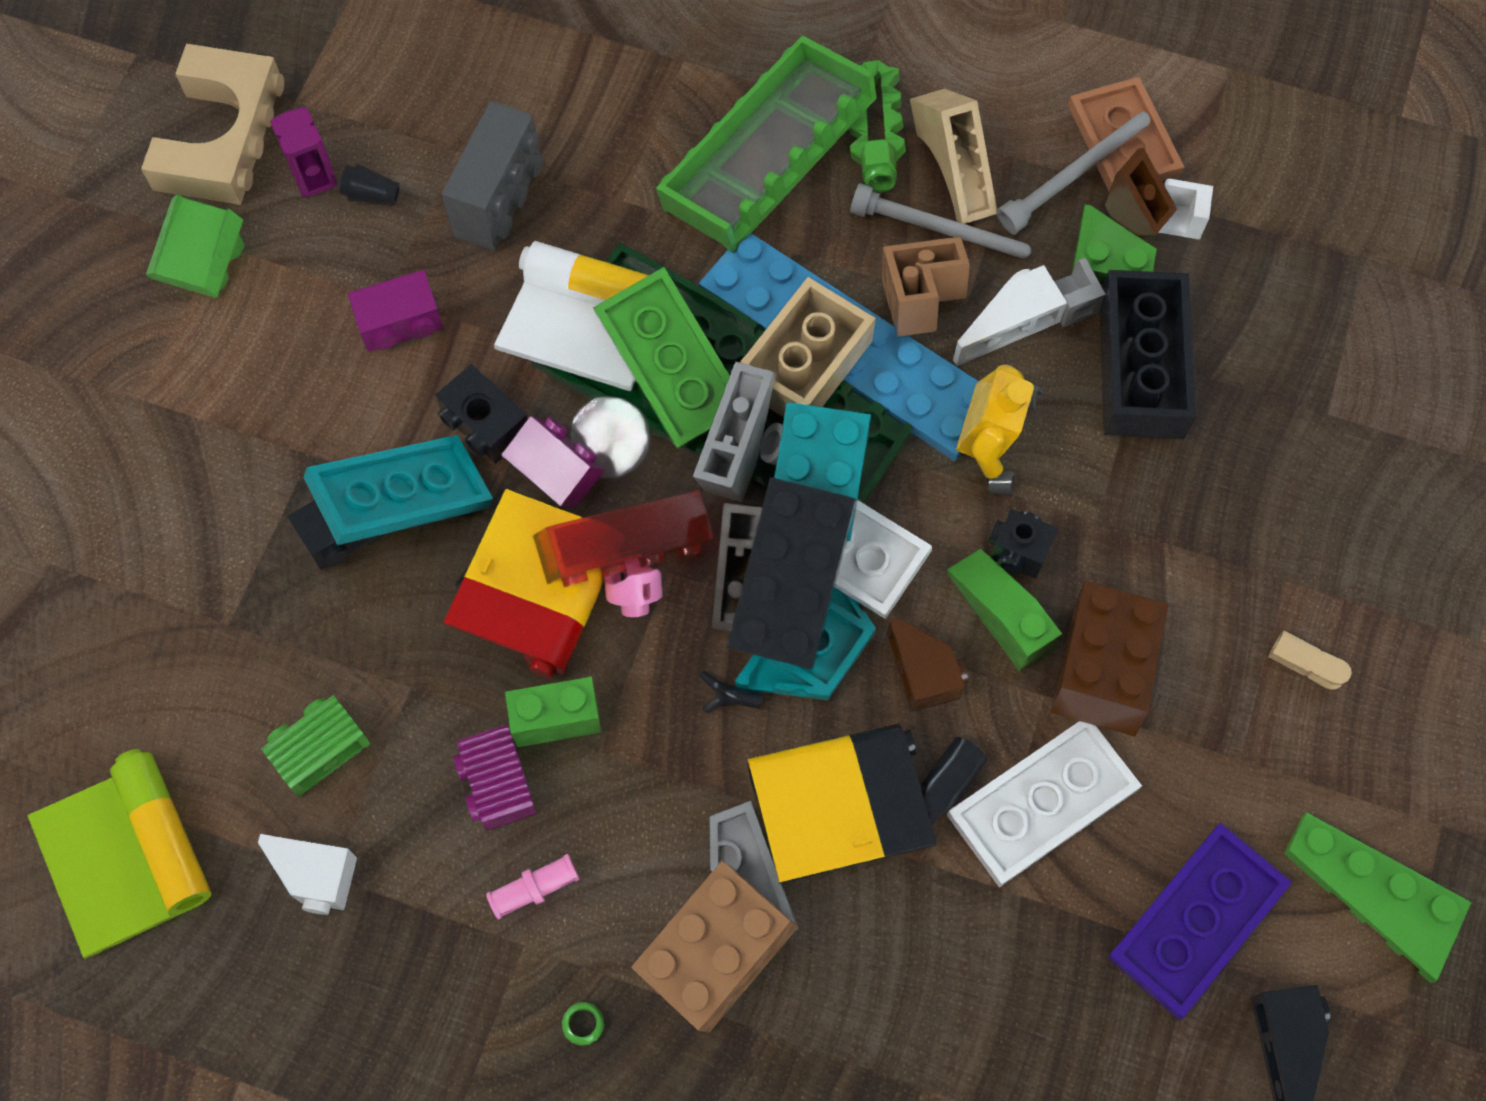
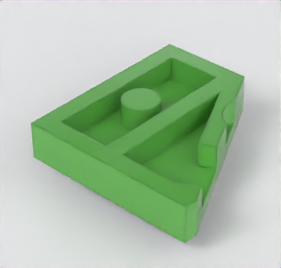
M1085 204L1080 222L1072 273L1076 261L1082 258H1086L1097 280L1100 281L1105 280L1108 270L1153 272L1157 249L1093 206Z

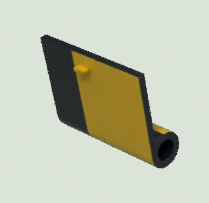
M898 723L747 759L753 793L756 802L759 803L779 884L936 846L937 843L911 757L916 755V747L910 730L903 731L902 726Z

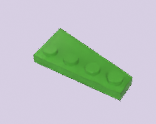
M1305 813L1301 816L1284 854L1326 892L1335 894L1350 908L1349 912L1360 922H1366L1386 940L1384 943L1399 956L1404 955L1419 969L1418 973L1429 983L1436 982L1472 902L1313 815Z

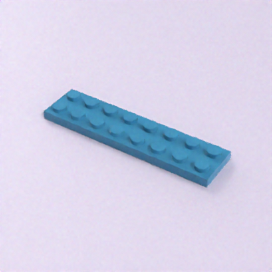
M752 233L740 242L738 248L733 253L727 250L699 282L701 288L718 296L757 322L758 329L763 332L807 277L875 317L872 343L843 380L853 386L854 393L871 404L873 401H876L886 408V414L904 426L906 423L912 425V434L954 462L962 454L956 451V447L975 385L978 382L973 377L910 336L897 337L893 325Z

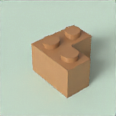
M961 236L883 247L882 284L897 337L936 332L939 302L967 298L970 263Z

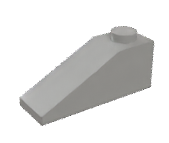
M735 361L693 474V478L705 492L743 502L757 464L776 376L773 371Z

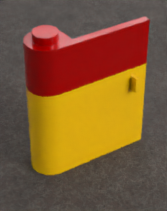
M505 489L443 622L447 626L523 654L525 660L531 664L529 670L537 676L550 680L553 679L554 675L562 676L603 586L606 566L610 561L614 560L621 545L622 537L611 528Z

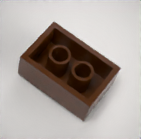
M1084 581L1073 607L1050 713L1135 737L1149 712L1169 604Z

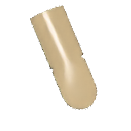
M1286 631L1279 635L1268 656L1303 676L1306 675L1312 681L1329 690L1340 688L1351 678L1352 674L1349 664L1344 660L1321 651L1319 648Z

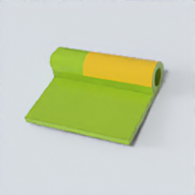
M140 749L126 751L115 759L116 763L110 769L112 778L27 815L84 959H88L203 904L211 897L210 888L154 756L150 752H141Z

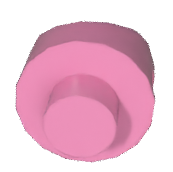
M626 557L610 561L605 569L606 600L609 603L620 605L621 614L626 617L647 615L650 612L649 604L658 601L663 595L662 574L660 570L652 569L636 557ZM620 572L624 573L625 580L621 581Z

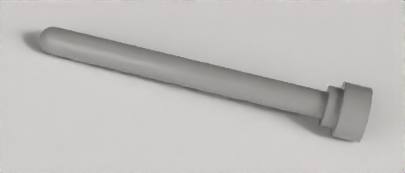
M1146 112L1138 113L1025 199L1009 200L998 208L996 214L1003 227L1013 235L1026 227L1034 210L1147 127L1151 120L1149 114Z
M859 183L850 208V213L865 217L866 214L873 216L874 213H878L951 237L961 236L964 241L1022 259L1028 258L1031 254V247L1026 243L879 198L880 193L873 192L874 187Z

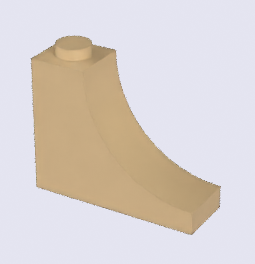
M947 89L911 98L910 103L917 136L927 144L939 164L952 199L957 222L966 224L995 215L997 206L977 100Z

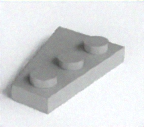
M752 801L710 816V871L713 872L718 864L724 861L796 923L782 884H779L772 854Z

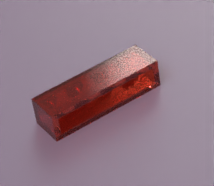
M696 490L548 526L534 534L533 538L547 585L562 581L563 587L567 588L589 581L587 574L601 571L602 577L605 578L626 572V564L639 561L640 567L644 568L664 562V554L676 551L677 557L682 558L702 551L700 544L713 539L714 535L701 492Z

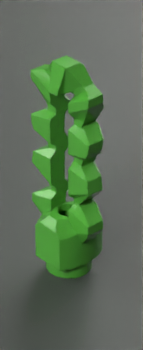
M876 60L864 62L861 66L873 72L875 86H878V80L881 79L885 140L874 139L869 141L868 114L866 109L849 128L850 135L858 138L850 145L851 158L862 166V178L865 185L874 187L873 192H886L895 185L897 178L896 161L906 152L904 138L897 135L904 128L901 113L895 111L902 105L901 92L893 88L900 81L899 69L888 67L881 61Z

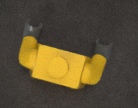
M1007 364L998 366L996 370L976 383L956 447V451L976 459L985 477L989 478V492L1001 495H1012V483H1015L1016 474L1014 471H1004L999 458L1019 437L1028 409L1036 410L1037 395H1042V387L1035 386L1025 380L1019 370Z

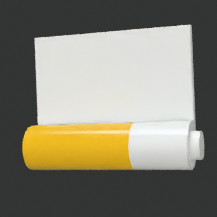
M534 241L530 247L525 246L519 260V269L523 270L524 284L494 344L495 350L631 391L635 379L596 316L593 307L649 275L538 241Z

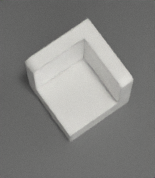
M1167 179L1164 186L1178 210L1162 227L1159 233L1200 240L1210 216L1213 186Z

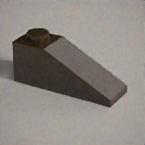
M744 502L724 503L711 629L731 631L763 507L761 504Z

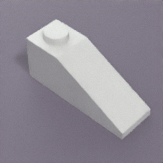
M1044 265L1031 271L1030 269H1023L1017 272L1003 286L958 340L953 358L956 367L1061 322L1067 302Z

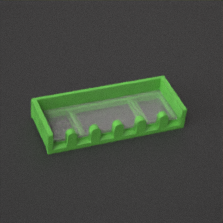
M802 35L792 47L784 51L782 57L768 72L760 76L758 82L749 92L737 100L726 116L712 126L710 132L696 147L688 151L680 164L671 173L663 177L656 188L663 211L666 214L668 212L721 243L733 253L738 248L740 242L745 240L876 100L873 72Z

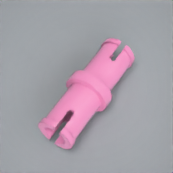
M566 854L564 857L533 872L530 868L523 871L521 878L486 893L494 915L499 920L503 916L533 901L536 905L544 902V896L574 881L577 882L580 878L570 856Z

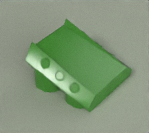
M176 194L169 205L146 276L153 280L217 298L219 291L226 286L229 280L227 272L229 261L239 257L245 247L244 240L240 234L243 219L229 208L224 210L183 198L180 194Z

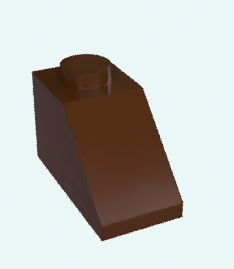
M1138 148L1116 173L1105 207L1115 222L1133 234L1156 236L1178 209L1145 149Z
M899 618L890 620L887 638L910 711L914 712L960 700L965 688L964 684H968V674L963 660H956L952 647Z

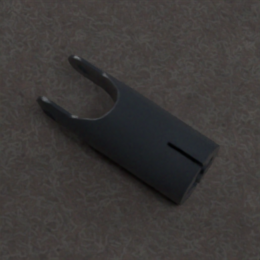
M955 737L921 784L920 788L931 826L941 813L946 812L957 803L988 760L978 747L964 738Z

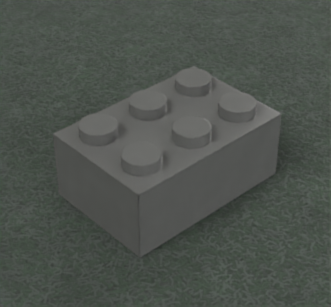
M492 101L487 105L441 194L453 237L496 251L502 238L506 239L512 228V217L517 207L521 208L524 205L528 195V185L532 177L539 175L543 165V156L540 155L538 145L539 133L536 132L532 114Z

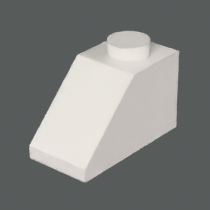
M260 834L258 844L290 895L300 903H303L302 910L315 914L329 915L330 908L345 909L357 857L349 849Z

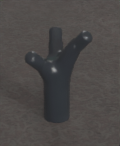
M706 671L701 672L700 678L716 691V697L703 706L705 713H709L715 708L724 705H741L760 709L763 698L762 692L731 686L713 678Z

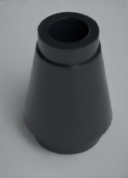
M356 164L355 167L346 165L342 174L339 192L340 195L348 197V201L395 205L399 195L400 183L394 182L360 164Z

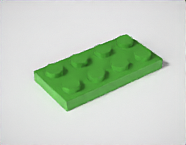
M665 267L598 304L593 309L675 448L679 450L710 431L730 375Z

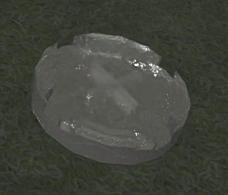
M617 397L595 398L582 406L573 418L571 425L570 441L575 445L577 442H581L597 454L598 457L595 462L605 470L601 477H623L635 470L647 455L651 441L649 424L642 411L625 399Z

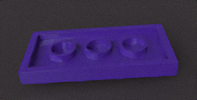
M1219 823L1107 958L1175 1018L1181 1020L1292 882L1223 824Z

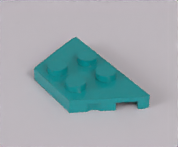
M835 588L815 667L812 670L753 655L736 678L735 686L759 692L828 701L875 634L876 628L867 613L861 610L856 600Z

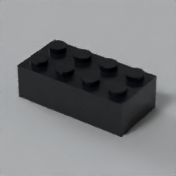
M1108 270L1102 286L1106 295L1100 308L1104 435L1184 439L1196 419L1189 273Z
M770 477L727 648L811 670L815 667L857 503L856 498Z

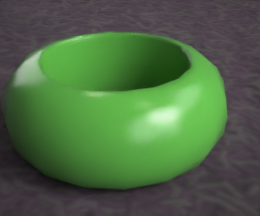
M579 1002L570 1006L562 1019V1031L565 1037L571 1043L579 1046L590 1045L597 1041L604 1029V1017L600 1009L588 1002ZM579 1011L591 1012L596 1018L595 1030L586 1037L576 1036L570 1029L571 1019Z

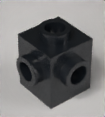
M1011 509L1006 521L1003 522L997 519L988 543L995 545L991 558L997 562L998 566L1009 573H1023L1036 579L1058 528L1042 522L1040 517L1031 512H1018Z

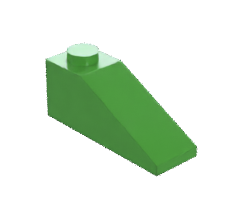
M982 549L947 569L946 573L1019 672L1055 649L1062 636L1060 630L1039 602L1003 568L998 566Z

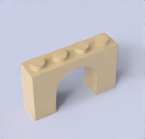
M186 44L175 74L185 96L229 104L239 110L238 118L226 134L206 143H187L152 137L141 170L153 191L241 205L245 191L251 189L253 182L252 170L256 159H260L264 147L263 137L266 128L271 127L270 121L274 118L273 107L277 96L280 97L283 93L284 77L279 73L274 57Z

